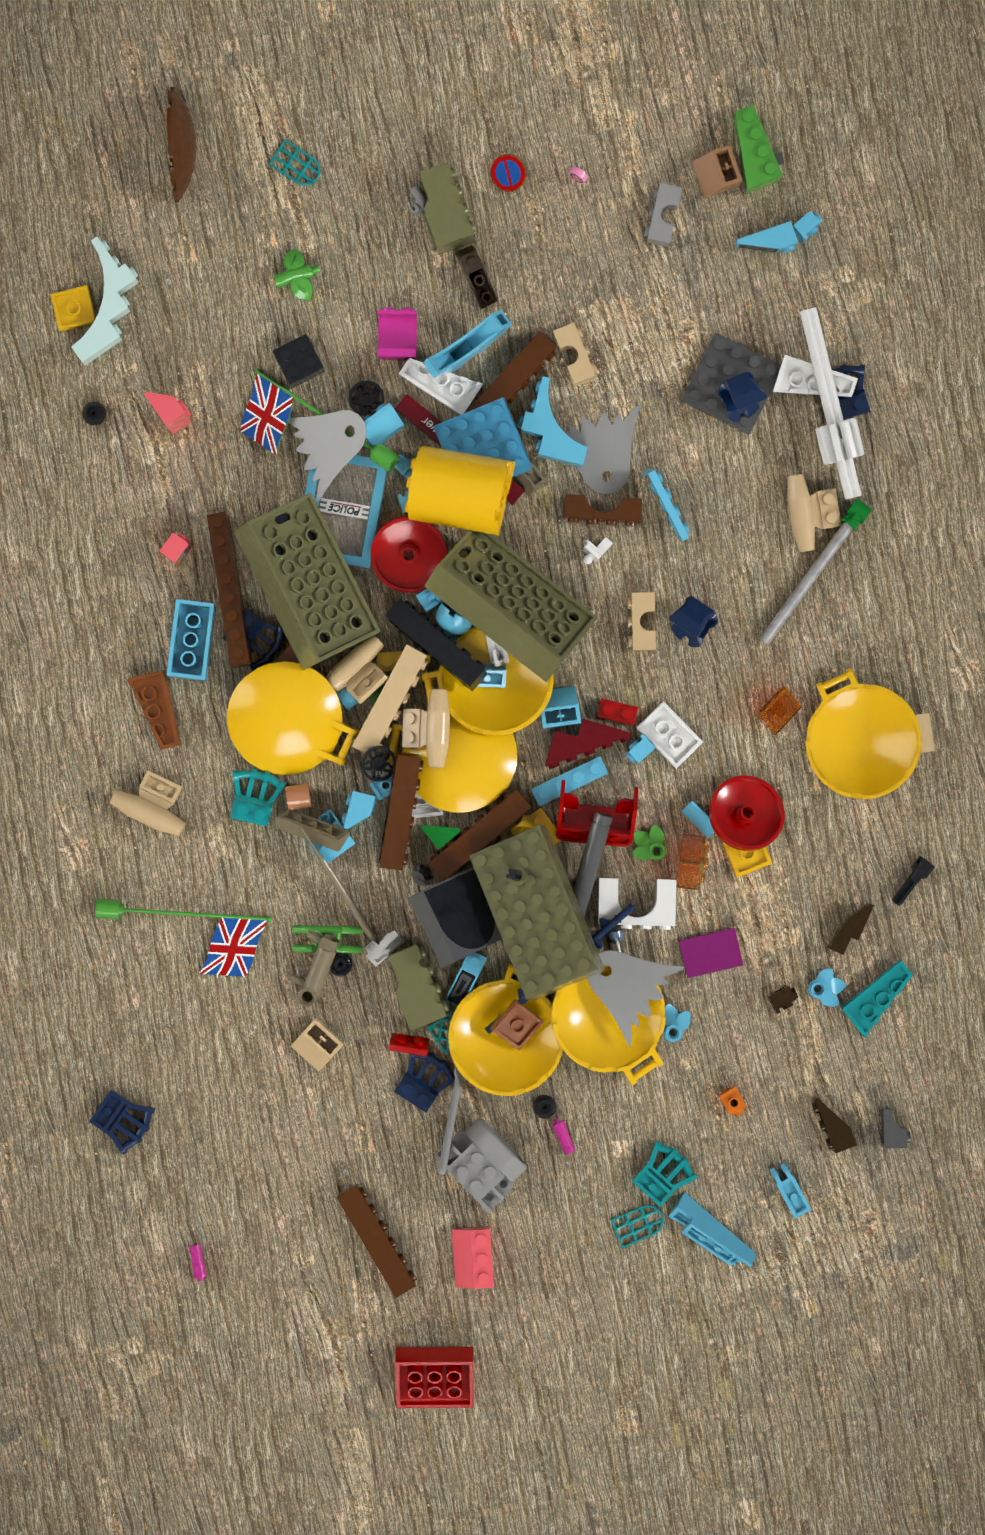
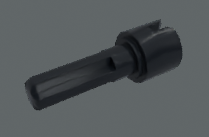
M919 856L911 866L912 873L892 899L898 906L902 905L919 881L924 878L927 879L935 868L934 865L922 856Z

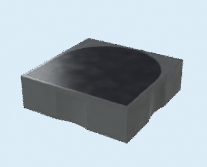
M474 867L408 898L419 922L428 935L430 945L442 968L502 939Z

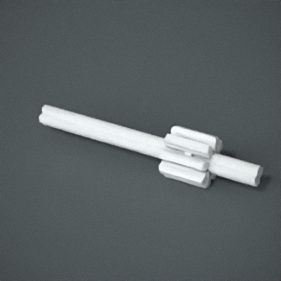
M817 308L803 310L800 312L827 422V425L815 429L823 463L825 465L837 463L845 499L858 497L862 494L853 458L864 455V448L857 419L843 420Z

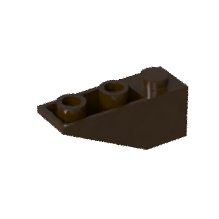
M470 245L456 252L457 260L480 308L483 309L497 302V296L477 250Z
M813 1097L814 1102L811 1104L815 1114L819 1113L821 1118L818 1123L822 1132L825 1131L828 1138L825 1141L828 1149H832L836 1154L857 1146L851 1128L817 1097Z

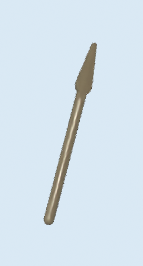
M301 828L325 873L371 942L373 940L376 941V935L330 864L320 854L304 829Z

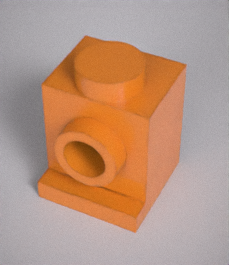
M735 1085L717 1094L730 1116L734 1114L737 1117L745 1112L744 1108L747 1105ZM731 1100H737V1105L731 1106Z

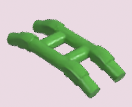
M293 926L294 933H307L310 930L321 936L322 933L333 934V937L340 940L341 934H362L361 926ZM314 941V945L294 944L292 950L293 952L316 953L319 943ZM341 942L337 949V953L362 952L361 945H341Z

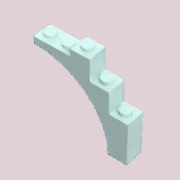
M98 237L92 239L91 242L99 255L103 267V300L92 326L80 340L71 346L84 365H87L122 341V338L119 336L122 332L115 322L131 311L127 307L130 303L124 295L120 297V295L138 284L136 280L138 274L133 267L128 268L126 264L120 266L121 263L116 256L111 257L108 253L110 247L105 240L100 241Z

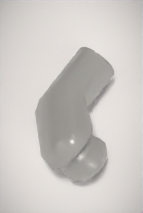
M415 186L410 190L415 198L410 210L413 214L419 215L424 210L426 198L419 186Z

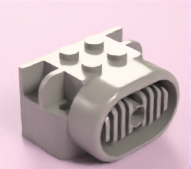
M479 1118L467 1130L461 1129L452 1136L446 1169L490 1214L492 1208L511 1191L513 1182L527 1169V1165L485 1120ZM441 1147L439 1150L436 1151V1155H435V1158H436L439 1162H440L442 1147Z

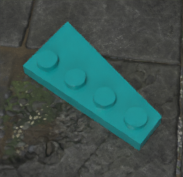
M900 959L841 1007L842 1011L864 1038L867 1037L873 1025L877 1024L880 1016L889 1008L892 1000L896 995H899L913 976Z

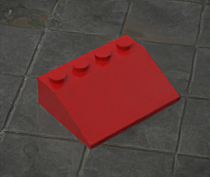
M396 1347L397 1408H474L473 1347Z

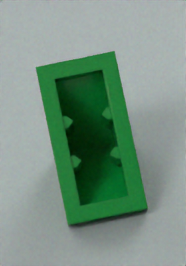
M422 825L421 828L438 849H441L460 833V828Z

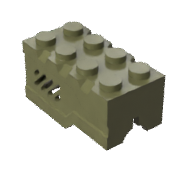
M447 162L420 171V183L427 200L423 210L424 218L437 255L473 244L476 230L473 222L468 221L469 210L467 204L462 203V189L460 185L456 186L455 184L457 183V175L454 167L450 168Z
M418 943L388 956L399 981L398 987L394 989L395 995L410 1031L446 1017V1011H449L446 1000H441L439 993L442 991L438 981L434 982L432 979V975H434L430 963L426 964L424 960L427 956L423 945L419 947Z

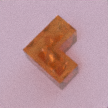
M682 835L676 878L677 888L699 890L700 883H704L705 872L703 869L707 870L708 858H705V856L708 855L709 845L705 844L706 836Z

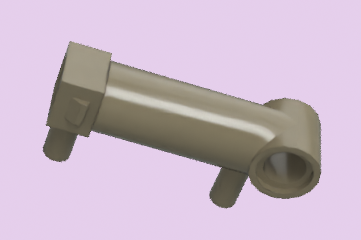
M310 930L307 932L306 937L319 944L305 979L293 973L289 976V981L302 986L297 998L299 1003L306 1007L312 1006L320 998V992L341 942L340 939L327 933L321 936ZM305 992H310L313 999L307 998Z

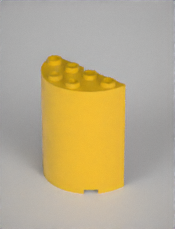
M422 446L418 450L417 457L411 461L412 474L408 476L406 483L409 493L408 501L405 504V512L408 513L409 520L499 535L516 463L515 461Z

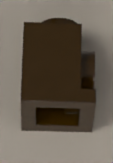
M788 985L767 995L777 1014L781 1013L780 1008L785 1010L793 1006V1001L799 998L795 989H790Z

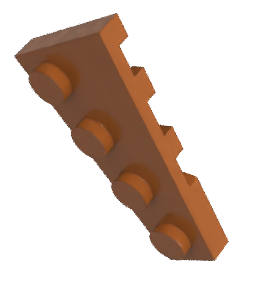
M165 670L128 678L127 681L143 709L145 718L148 719L151 725L150 728L160 748L167 749L180 746L181 741Z

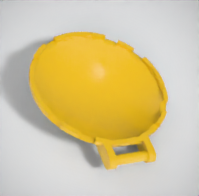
M475 627L468 630L456 640V646L460 649L465 648L468 650L475 662L478 659L483 664H490L486 635ZM508 653L509 663H502V665H506L507 669L505 688L476 687L472 692L441 665L439 671L424 673L421 675V678L425 684L428 705L431 690L433 689L432 681L437 680L439 689L447 690L451 716L462 726L484 735H507L522 730L541 715L551 698L554 674L545 682Z
M296 662L268 663L256 668L236 686L227 709L228 731L237 751L253 766L273 774L292 775L305 772L314 768L325 759L344 766L348 750L354 737L359 733L358 729L342 722L341 703L336 691L328 680L311 667L303 670L301 664ZM342 731L348 734L339 754L336 755L333 751Z
M852 668L824 683H817L816 686L823 701L819 704L814 714H812L806 736L808 760L817 777L836 793L855 799H873L887 795L899 788L914 771L922 747L920 725L909 704L898 694L887 688L872 684H859ZM850 679L851 684L830 694L827 693V689Z
M451 714L449 747L444 768L429 767L426 746L422 748H403L402 751L419 754L421 760H423L422 772L418 773L420 788L419 791H416L417 795L431 806L453 813L473 812L493 803L508 788L517 766V745L513 733L507 735L476 733L462 726ZM392 724L391 728L393 729L389 749L396 756L400 732L402 733L403 725ZM390 755L389 760H387V762L392 764V757Z
M512 963L508 964L504 980L485 983L472 990L462 999L453 1013L448 1033L451 1057L461 1075L476 1088L499 1096L520 1095L540 1086L556 1069L563 1051L552 1027V1003L546 996L537 1000H529L524 1004L525 1007L542 1018L544 1023L520 1051L494 1032L488 1034L484 1029L499 1014H502L514 999H519L517 990L521 988L519 981L511 979L512 974L516 975Z
M604 965L605 971L601 972V974L607 977L611 974L612 970L610 966ZM587 978L556 991L551 1011L553 1031L560 1047L577 1064L603 1073L622 1071L633 1086L637 1083L636 1080L655 1067H660L664 1064L655 1050L665 1027L664 998L660 1000H647L651 1016L636 1013L639 1019V1027L631 1023L632 1040L629 1047L617 1022L604 1003L594 993ZM655 985L656 988L661 992L659 986ZM650 1056L653 1060L633 1074L630 1072L639 1063Z

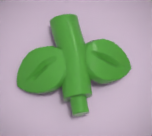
M294 248L285 255L283 263L286 271L274 275L275 282L278 288L290 284L291 292L294 296L308 301L312 296V284L309 278L315 277L314 274L321 272L319 265L312 267L309 264L304 266L305 260L302 253Z

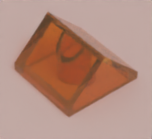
M781 686L754 715L777 735L802 706L786 687Z

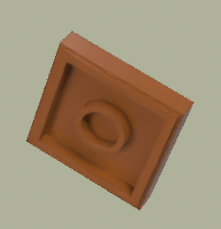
M514 999L490 1029L520 1051L544 1021Z

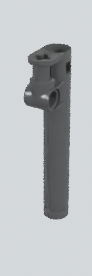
M598 812L594 813L593 822L591 823L573 886V892L584 917L610 830L609 826L613 820L612 816Z

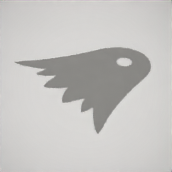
M640 404L627 415L624 421H622L621 414H618L613 425L607 415L603 413L597 423V427L586 418H582L581 432L571 425H568L570 433L564 431L571 439L588 447L583 468L578 467L592 490L600 494H613L622 489L626 484L630 473L633 431ZM604 471L612 472L613 479L610 482H605L602 479Z
M342 410L318 416L289 418L288 423L300 429V431L294 433V436L305 439L297 447L296 451L310 454L305 463L304 470L317 468L313 476V482L320 479L317 491V504L334 478L360 451L365 442V423L360 415L353 411ZM350 425L355 429L352 437H348L345 434L346 427Z
M604 951L599 953L603 966L608 965L611 967V974L605 977L598 973L589 977L588 982L594 993L604 1003L617 1022L630 1047L632 1040L631 1023L639 1027V1019L636 1013L651 1016L647 1000H660L663 998L655 985L668 984L669 982L662 977L679 972L685 967L658 964L618 951Z

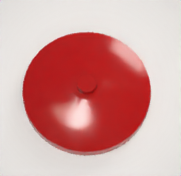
M408 516L397 517L384 524L374 537L371 546L372 567L378 578L391 589L404 593L423 591L427 589L424 585L438 564L448 554L447 545L442 533L432 523L409 520Z
M741 775L726 780L713 793L709 804V819L714 832L725 844L740 851H757L770 845L779 836L784 825L785 811L779 794L770 784L754 776Z

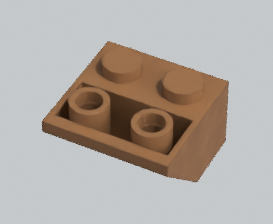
M730 145L712 150L692 161L704 198L740 187L742 183V178Z

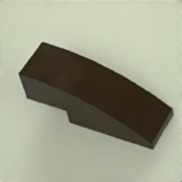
M868 903L848 917L834 934L827 948L844 955L850 939L859 940L874 905Z

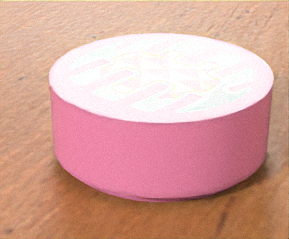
M572 167L568 173L570 178L579 184H584L588 179V175L578 167Z

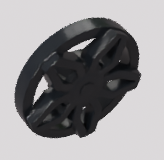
M372 381L358 382L349 393L350 407L355 413L363 417L367 415L372 416L376 413V411L368 413L370 410L369 406L374 409L378 407L373 405L374 402H377L380 406L385 400L381 387ZM364 384L373 385L374 387L368 391ZM360 386H362L365 389V391L361 392ZM356 388H358V393L360 395H355L352 397L353 392ZM378 389L376 394L373 395L372 391ZM379 393L381 394V402L375 399ZM359 398V402H354L352 400ZM353 404H354V405H359V404H361V405H360V411H358V410L353 406ZM364 406L367 407L365 413H363Z
M377 745L368 748L361 758L360 767L363 774L375 782L387 780L393 774L395 755L385 746ZM383 749L384 751H382L379 755V753L376 750ZM368 755H369V758L371 759V761H370V760L365 761V760H366V757H367ZM390 755L392 757V765L389 762H387V760H389ZM366 770H372V777L368 775ZM382 771L389 772L387 775L380 778Z

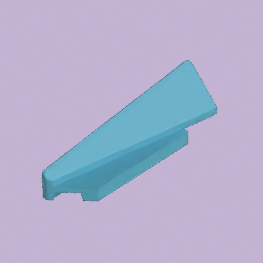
M683 1193L668 1216L685 1226L682 1233L728 1265L744 1262L748 1266H752L756 1253L689 1195Z

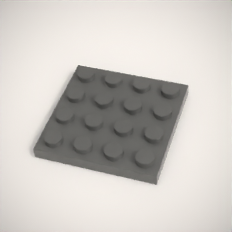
M715 332L681 402L750 435L775 385L781 365ZM745 372H751L754 375L755 382L765 392L767 398L758 402L760 408L750 418H747L742 413L740 414L739 422H732L728 418L723 400L717 395V390L725 380Z

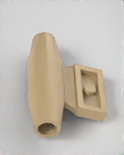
M803 474L788 476L787 501L792 532L799 552L815 550V527L821 530L841 527L836 488L817 491L810 496Z
M374 635L354 647L338 662L325 677L336 693L347 687V691L362 704L379 688L388 677L372 661L384 645Z
M432 689L427 711L424 709H403L402 747L422 748L426 746L429 767L444 768L449 747L450 731L448 693L444 689Z
M148 770L139 786V796L116 790L110 800L111 805L128 817L161 832L180 837L186 825L183 820L167 810L175 804L182 786Z

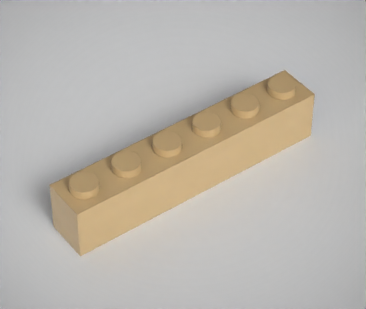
M408 644L405 646L352 747L365 753L370 747L383 746L380 743L384 737L388 738L393 728L390 725L393 720H398L402 712L399 708L402 703H407L411 695L408 691L411 686L415 688L420 677L417 675L420 669L424 671L429 662L426 659L428 655Z

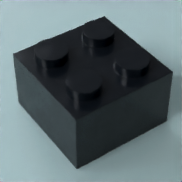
M307 334L272 351L291 389L325 372Z

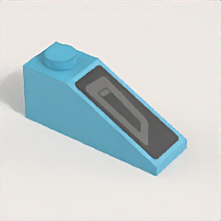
M789 221L737 239L735 246L736 248L774 253L784 252L786 254L795 250L794 247L797 246L798 240L792 223Z
M478 952L466 956L445 998L446 1002L458 1006L462 999L471 992L487 959L486 956Z

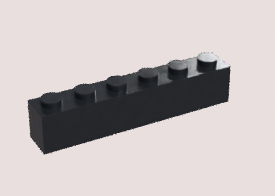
M399 599L385 614L387 620L473 692L487 676L486 666L478 659L475 662L471 658V653L465 648L460 649L457 647V642L451 636H444L442 634L443 630L438 625L434 624L432 626L425 614L422 612L418 614L414 610L415 606L408 600L404 602L402 599Z

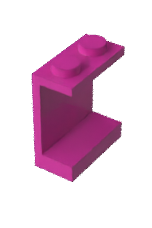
M384 307L382 310H378V359L408 360L412 358L416 360L417 311L409 307L401 308V310Z

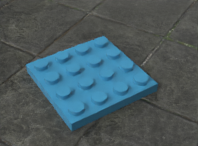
M504 397L433 426L442 449L515 461L513 477L533 469Z

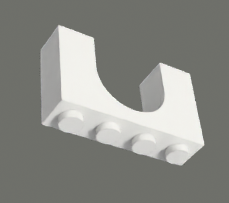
M598 878L597 924H600L599 919L611 920L615 917L614 915L622 911L618 902V878ZM656 879L655 904L651 911L640 917L628 915L621 921L622 923L617 925H621V929H632V925H640V929H652V926H659V929L671 930V926H675L676 880Z

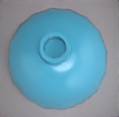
M445 602L440 603L436 613V621L442 628L443 633L448 636L466 633L472 624Z

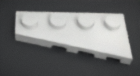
M784 355L772 392L820 395L813 364ZM832 370L837 395L852 397L858 378Z
M412 358L407 360L399 372L401 377L459 415L467 411L484 385L483 383L475 382L449 372L434 378L428 372L423 362Z

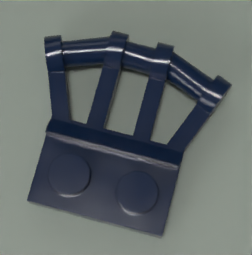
M842 364L839 368H831L833 371L846 375L848 373L858 374L857 390H854L852 397L838 396L843 420L869 413L871 410L865 390L863 389L865 365L848 366Z
M245 608L250 647L262 656L261 659L250 665L251 670L254 671L256 668L269 662L271 663L274 660V655L282 649L281 645L285 633L282 627L263 622ZM265 628L276 631L275 642L260 632L261 629ZM256 636L271 646L267 653L252 643Z
M427 1052V1056L411 1054L408 1071L394 1091L426 1113L439 1092L455 1080L454 1073L447 1065V1061L435 1057L436 1054L433 1052ZM415 1058L426 1060L418 1074H413ZM430 1063L438 1068L427 1083L421 1077ZM443 1071L448 1080L437 1088L433 1087V1083L440 1072Z
M111 1089L89 1122L109 1135L119 1151L124 1155L128 1152V1149L140 1143L144 1133L149 1131L152 1113L154 1114L155 1108L134 1104ZM130 1108L145 1112L143 1121L141 1122L127 1110ZM123 1117L139 1127L136 1133H133L119 1123ZM117 1128L131 1139L121 1143L114 1129Z

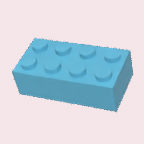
M176 599L167 667L168 677L207 681L217 607L215 604Z

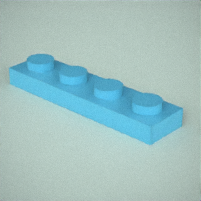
M599 756L531 789L538 805L542 806L560 796L561 780H565V793H569L608 774V771Z

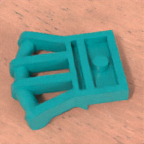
M255 768L245 771L233 770L236 795L230 818L268 827L274 801L287 783L285 781L281 782L268 771H265V773L259 772ZM250 778L246 796L241 794L239 779ZM255 778L263 780L259 799L251 797ZM269 782L277 789L269 801H265L264 798Z
M656 1140L649 1161L631 1181L661 1207L678 1188L694 1181L698 1177L696 1173H693L688 1159L682 1157L675 1147H668L661 1144V1141ZM658 1151L668 1154L655 1169L653 1163ZM673 1158L678 1164L665 1178L660 1172ZM683 1168L687 1177L672 1184L670 1181Z

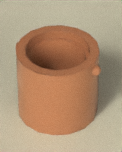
M308 783L285 787L289 811L312 807Z

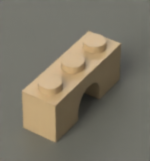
M571 323L553 330L552 335L559 352L570 349L577 354V361L567 366L566 369L573 387L595 379L597 370L594 362L590 363L588 355H590L587 345H583L581 341L583 335L580 327H576L575 323Z
M655 592L631 593V597H627V609H631V616L628 617V628H631V636H628V647H632V652L655 651L656 631L645 630L640 624L642 615L655 612Z

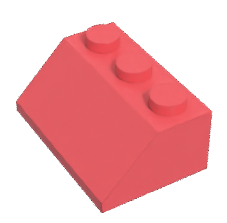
M152 392L144 393L172 434H175L192 422L189 418L191 413L181 399L177 401L174 396Z
M490 1226L452 1228L455 1286L471 1289L494 1288Z

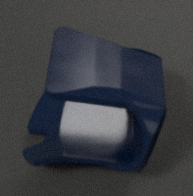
M745 372L725 380L717 390V395L723 400L728 418L732 422H739L740 414L742 413L747 418H750L760 408L758 402L767 398L765 392L755 382L754 375L751 372Z
M688 596L685 599V604L669 617L670 621L674 623L671 629L676 637L681 640L687 636L689 638L688 646L700 647L708 631L718 624V618L714 610L693 596Z

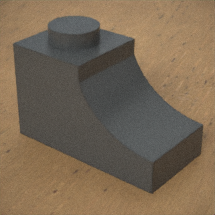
M881 1108V1146L883 1148H908L907 1143L911 1141L910 1132H907V1128L896 1124L890 1108Z

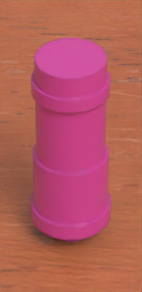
M560 1118L554 1119L555 1123L552 1124V1128L560 1141L565 1155L574 1152L575 1146L570 1138L565 1120L560 1121Z
M201 1244L189 1246V1252L192 1260L194 1279L198 1278V1282L204 1281L207 1273Z

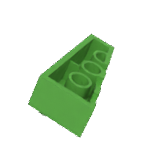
M754 105L736 111L733 120L746 195L780 181L783 174Z

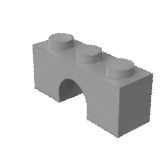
M660 183L659 188H655L652 199L656 200L654 207H650L648 216L652 220L650 225H646L644 236L647 237L646 243L669 248L674 225L666 223L662 219L661 213L667 209L677 211L682 187Z

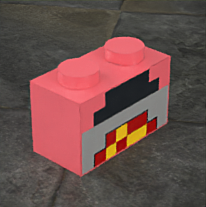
M172 533L160 549V552L180 566L192 550V547L189 545L191 541L181 533L178 535Z

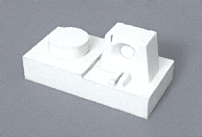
M394 930L388 933L379 945L374 940L365 947L368 953L366 957L377 967L405 941Z

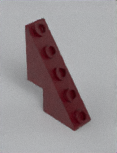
M582 719L577 737L555 730L545 766L550 770L560 766L559 762L566 760L569 763L577 760V755L584 753L585 756L596 753L595 749L601 746L604 750L614 746L613 742L615 741L626 742L632 739V733Z

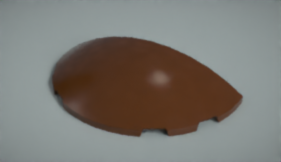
M170 87L168 92V104L170 107L167 108V142L169 160L173 166H170L169 170L170 179L174 186L172 191L175 202H179L191 181L196 161L197 143L190 111L176 87Z

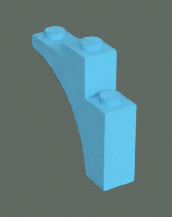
M502 310L496 311L462 338L427 358L423 364L434 378L447 372H454L460 369L474 355L485 351L512 324Z
M543 376L542 381H538L535 392H538L537 400L533 399L530 409L533 413L526 411L525 415L520 417L518 427H521V433L542 438V440H538L536 451H539L538 457L583 468L588 447L571 439L557 424L549 404L548 389L550 378Z

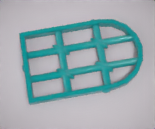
M286 139L268 164L301 186L314 184L321 174L318 161L312 155L307 154ZM285 143L296 149L293 154L283 148ZM280 151L289 155L290 159L287 163L277 157ZM298 151L309 157L307 163L297 158L296 154ZM275 159L284 164L283 166L285 167L282 171L272 165ZM293 159L303 164L304 168L301 172L291 166L292 164L290 163ZM312 160L317 164L318 171L311 167L310 162ZM287 168L297 173L298 177L296 180L285 173ZM306 168L318 174L314 180L304 175ZM302 176L303 178L310 181V183H301L298 181Z
M644 1205L610 1221L623 1249L658 1233L663 1226L664 1220L658 1208L652 1205ZM649 1207L655 1210L645 1214L643 1208ZM640 1210L642 1215L630 1221L628 1215ZM659 1212L661 1219L649 1224L648 1216ZM625 1216L627 1221L615 1227L613 1221ZM644 1219L646 1223L644 1227L634 1230L632 1227L633 1223ZM661 1223L658 1230L652 1232V1226ZM629 1225L630 1233L619 1237L617 1230ZM648 1228L650 1234L638 1239L636 1234ZM633 1235L635 1241L623 1246L621 1240Z

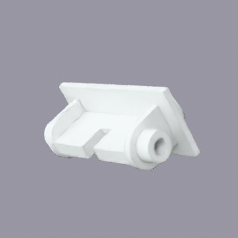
M486 635L490 664H494L497 667L501 666L502 663H509L508 652Z

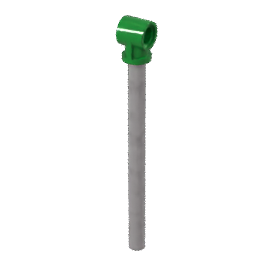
M858 498L854 500L846 511V517L841 519L843 524L759 638L767 645L770 644L852 530L857 531V526L865 521L872 508Z

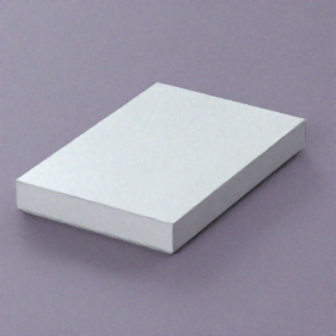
M664 701L636 727L675 769L703 743Z

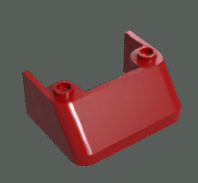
M561 780L556 837L561 841L586 843L594 813L598 812L613 817L605 845L620 847L631 845L638 811L639 787L634 788L633 799H621L617 802L616 808L578 804V797L576 795L565 793V780Z

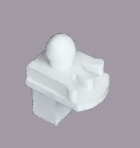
M605 537L596 547L589 540L585 539L582 551L587 555L583 559L584 563L591 564L593 561L597 562L613 543Z

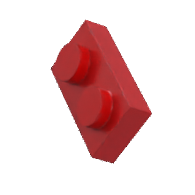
M601 698L597 717L634 726L639 707Z
M392 1033L389 1050L427 1056L430 1039L421 1036Z

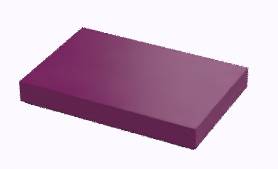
M735 928L679 940L687 978L743 966Z

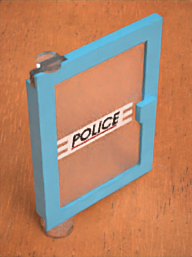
M355 455L334 478L317 505L347 565L355 566L354 570L365 572L366 568L370 569L371 546L377 534L388 471L370 460V457ZM316 468L309 470L305 495L311 493L317 503L320 479L313 482Z

